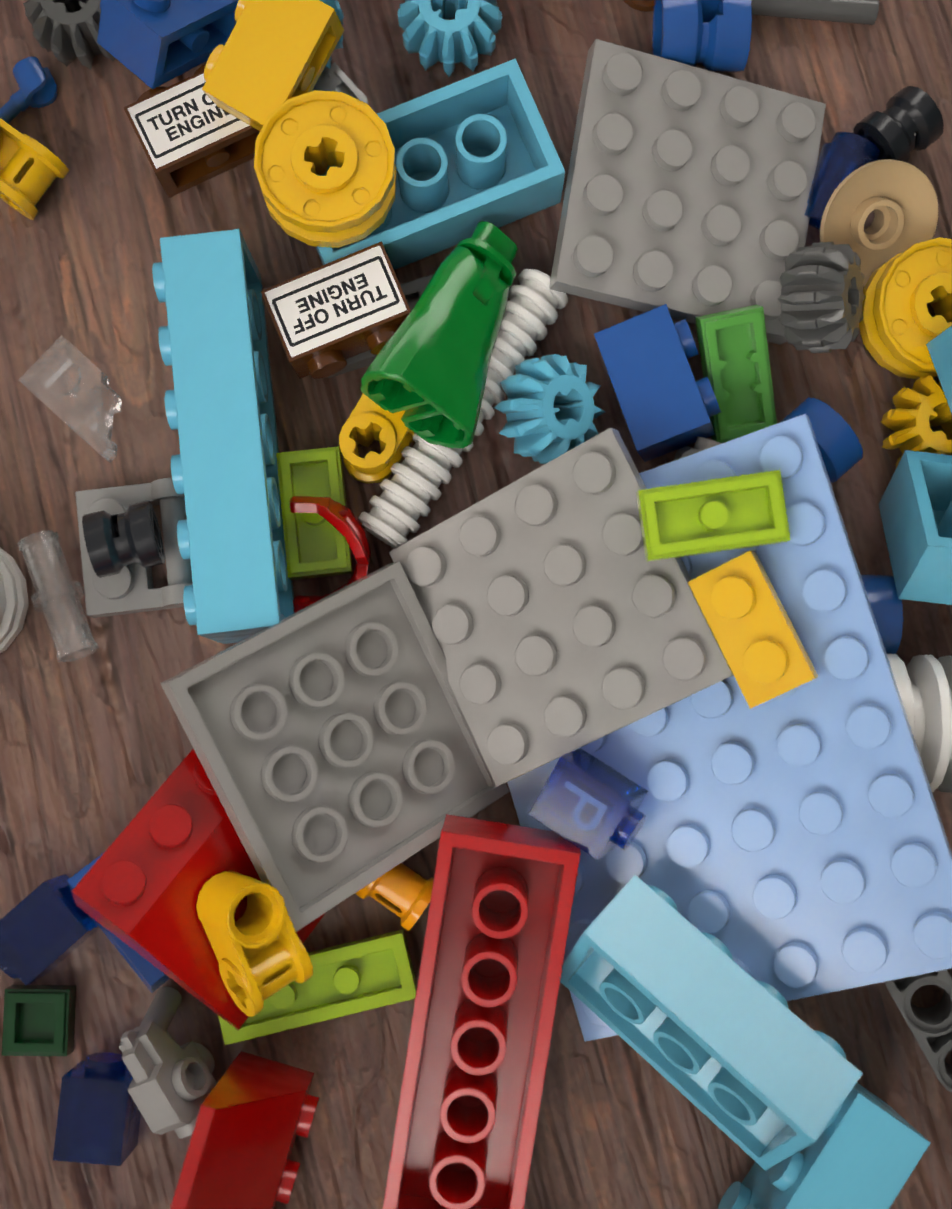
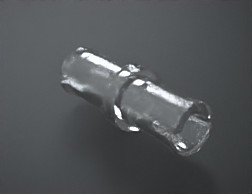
M52 530L31 534L18 542L19 551L22 552L35 589L31 600L35 611L43 612L57 652L58 662L75 661L95 653L99 646L94 640L80 601L85 596V592L81 582L72 578L59 542V534Z

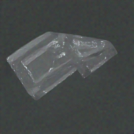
M61 335L25 372L19 381L95 451L111 463L117 457L118 445L111 440L114 413L121 412L122 398L109 387L110 378Z

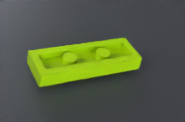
M404 929L308 952L313 966V976L303 984L293 981L263 1001V1010L254 1017L249 1016L239 1031L218 1015L224 1044L229 1045L415 999L417 984Z

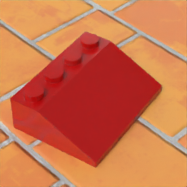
M192 749L71 892L77 907L239 1031L249 1016L236 1005L222 981L218 960L204 927L198 918L196 906L198 894L203 885L216 874L229 871L237 872L259 881L261 879L197 754ZM247 895L239 901L235 908V922L243 916L246 910ZM326 913L296 932L302 944Z
M240 1051L201 1104L170 1209H275L277 1201L289 1204L301 1165L300 1162L290 1160L296 1135L308 1138L320 1097L309 1094L314 1073Z

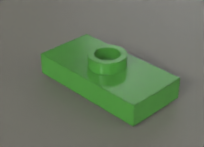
M756 304L695 317L703 378L708 376L721 413L709 417L715 432L711 439L720 443L728 442L777 424L763 306Z

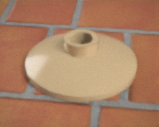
M882 159L859 167L838 185L829 198L821 220L820 242H834V245H850L853 252H856L861 260L860 272L865 276L863 281L864 287L872 272L890 258L904 252L916 243L933 239L938 222V201L931 181L920 169L900 160ZM874 210L873 223L867 229H864L868 215Z

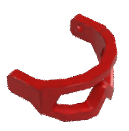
M293 496L290 499V512L317 513L326 519L346 538L357 561V565L347 583L333 592L323 596H296L293 600L294 613L368 574L371 549L366 529L350 509L332 500L331 497Z

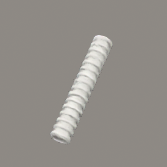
M536 269L522 270L518 276L520 285H513L510 288L508 296L510 301H507L504 317L489 363L475 436L481 435L484 431L481 423L483 419L490 420L495 414L492 408L493 404H499L505 399V393L500 382L514 374L516 365L524 361L525 356L534 355L537 350L535 340L541 341L547 335L545 325L555 323L558 318L556 309H562L568 303L566 293L549 289L551 276ZM414 433L412 438L415 444L413 447L406 446L401 454L405 458L402 464L397 462L393 464L391 471L394 476L391 480L384 479L381 482L382 494L380 497L376 495L371 497L369 503L372 509L369 513L362 512L358 517L359 521L368 532L393 548L408 542L406 539L408 533H416L420 528L417 519L420 515L428 516L431 509L427 504L431 499H439L442 494L438 489L441 483L449 484L452 479L449 473L450 469L461 466L463 460L460 454L462 451L469 452L474 446L473 442L463 449L448 448L430 444Z

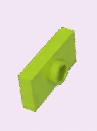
M339 446L276 453L288 578L290 580L353 574L351 548L346 538L333 525L317 513L290 512V499L293 496L331 497L332 500L347 507L342 454Z
M780 470L643 489L636 492L646 562L784 543L791 540Z

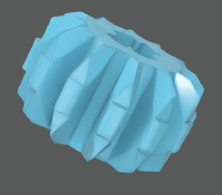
M405 0V3L400 4L398 9L399 27L404 31V47L408 54L419 53L420 64L423 65L425 71L440 61L443 62V70L448 77L454 72L455 63L462 62L474 72L475 67L478 65V54L491 56L496 47L495 34L502 27V12L496 6L497 0Z
M551 354L542 356L541 359L532 358L522 361L519 365H516V375L508 376L507 379L500 382L508 399L501 401L493 408L506 414L507 423L499 434L507 438L515 437L514 454H520L523 457L532 456L534 462L539 461L540 464H546L598 435L592 421L593 418H597L606 411L594 405L593 396L601 385L585 382L587 365L576 362L569 363L567 356Z

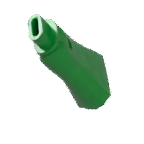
M487 221L477 223L471 238L460 240L456 248L444 259L410 314L381 349L361 378L360 390L363 394L391 413L406 410L401 418L406 427L426 442L448 448L463 449L472 444L480 414L490 359L507 306L510 285H512L516 276L512 262L518 251L517 245L497 226Z

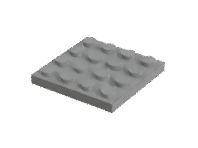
M595 39L587 54L549 289L642 312H647L666 304L672 319L680 321L686 319L688 323L696 324L695 317L757 304L763 306L767 342L780 345L785 343L787 340L784 337V325L779 321L781 303L778 298L781 295L782 288L780 276L785 272V261L789 254L796 252L798 247H805L826 104Z
M611 427L389 552L393 562L400 561L445 655L449 685L496 787L733 676L688 584L692 579L681 557L646 562L636 492L647 488L619 431Z
M400 561L388 564L282 619L280 623L265 628L160 683L262 882L271 885L279 891L284 899L285 907L296 932L440 838L446 814L470 818L510 792L506 783L496 787L449 685L445 655Z

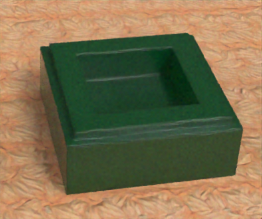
M11 985L5 988L2 1056H68L74 1051L76 985Z

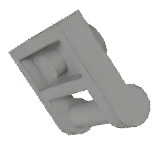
M172 477L154 480L151 483L75 491L87 616L97 618L184 607V587L193 585L191 561L190 559L184 560L182 558L177 539L178 520L186 519L184 494L176 493ZM150 501L152 506L160 505L168 586L154 589L152 567L144 568L138 563L124 566L119 574L99 578L92 567L86 548L82 525L83 515L102 510L111 515L124 513L130 504Z

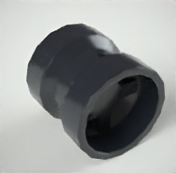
M908 86L889 99L885 111L872 112L858 122L853 129V139L860 156L866 164L882 159L908 162L910 153L913 150H924L940 138L943 134L944 123L941 112L933 99L920 88Z
M150 501L130 504L127 510L120 514L111 515L102 510L83 515L82 525L86 548L92 567L99 578L119 574L126 565L138 563L142 567L148 568L165 563L162 535L155 510Z

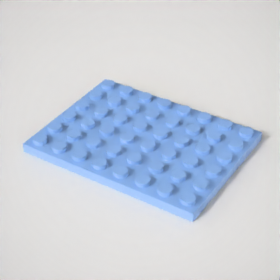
M806 414L639 473L646 488L650 489L780 470L790 541L681 557L693 580L750 550L755 551L819 677L750 709L733 675L508 782L520 826L578 836L581 854L563 963L582 933L631 878L636 875L645 884L658 887L668 894L676 904L678 912L700 932L709 933L723 942L731 952L733 961L756 981H763L773 986L783 995L786 1001L952 968L951 848L809 416ZM566 781L574 784L608 807L593 830H582L574 823L573 812L581 797L564 787ZM586 802L580 813V820L585 824L590 823L596 815L598 808ZM570 991L585 1042L618 1035Z

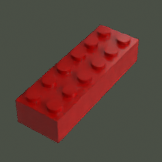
M446 814L440 835L383 1209H524L581 854L577 835Z

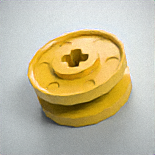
M315 90L288 99L267 117L256 139L254 169L270 216L287 235L314 247L340 248L364 240L384 223L395 201L397 176L395 148L386 124L368 104L343 92ZM327 171L326 176H319Z
M941 237L916 243L904 252L893 256L872 272L863 288V293L866 297L863 300L862 306L864 318L859 323L863 344L880 366L898 377L918 380L925 375H931L933 378L938 376L926 344L952 326V239ZM928 304H931L934 308L935 317L929 314Z

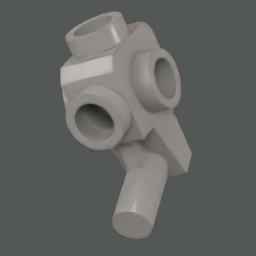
M161 987L158 989L140 1026L123 1033L119 1048L123 1053L122 1060L133 1077L128 1092L152 1133L162 1135L174 1130L178 1138L182 1139L193 1133L201 1104L217 1084L212 1075L215 1063L212 1054L203 1045L191 1041L179 1046L172 1039L167 1029L182 1001V997L174 988Z

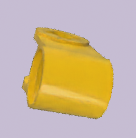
M0 118V199L20 214L34 220L38 214L36 204L56 177L64 179L69 169L44 145L32 137L20 133Z
M363 393L349 418L342 426L339 434V448L343 455L344 465L353 478L366 484L379 483L392 474L391 467L394 463L400 462L403 457L401 452L412 442L414 432L406 427L401 420L406 410L391 413L381 408ZM374 440L379 441L381 454L370 451L364 458L359 457L358 444L368 447Z
M229 871L214 875L203 885L198 894L196 906L198 918L204 927L218 960L222 981L231 998L242 1012L247 1016L254 1017L263 1010V1001L293 981L303 984L313 976V966L310 957L296 934L285 907L284 899L276 888L243 874ZM247 895L246 910L243 916L235 922V908L239 901Z

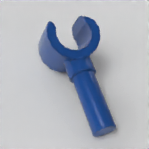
M34 56L20 60L14 66L13 75L20 89L0 108V118L9 124L21 111L24 112L29 106L41 108L52 104L56 100L57 85L49 68H43L38 58Z

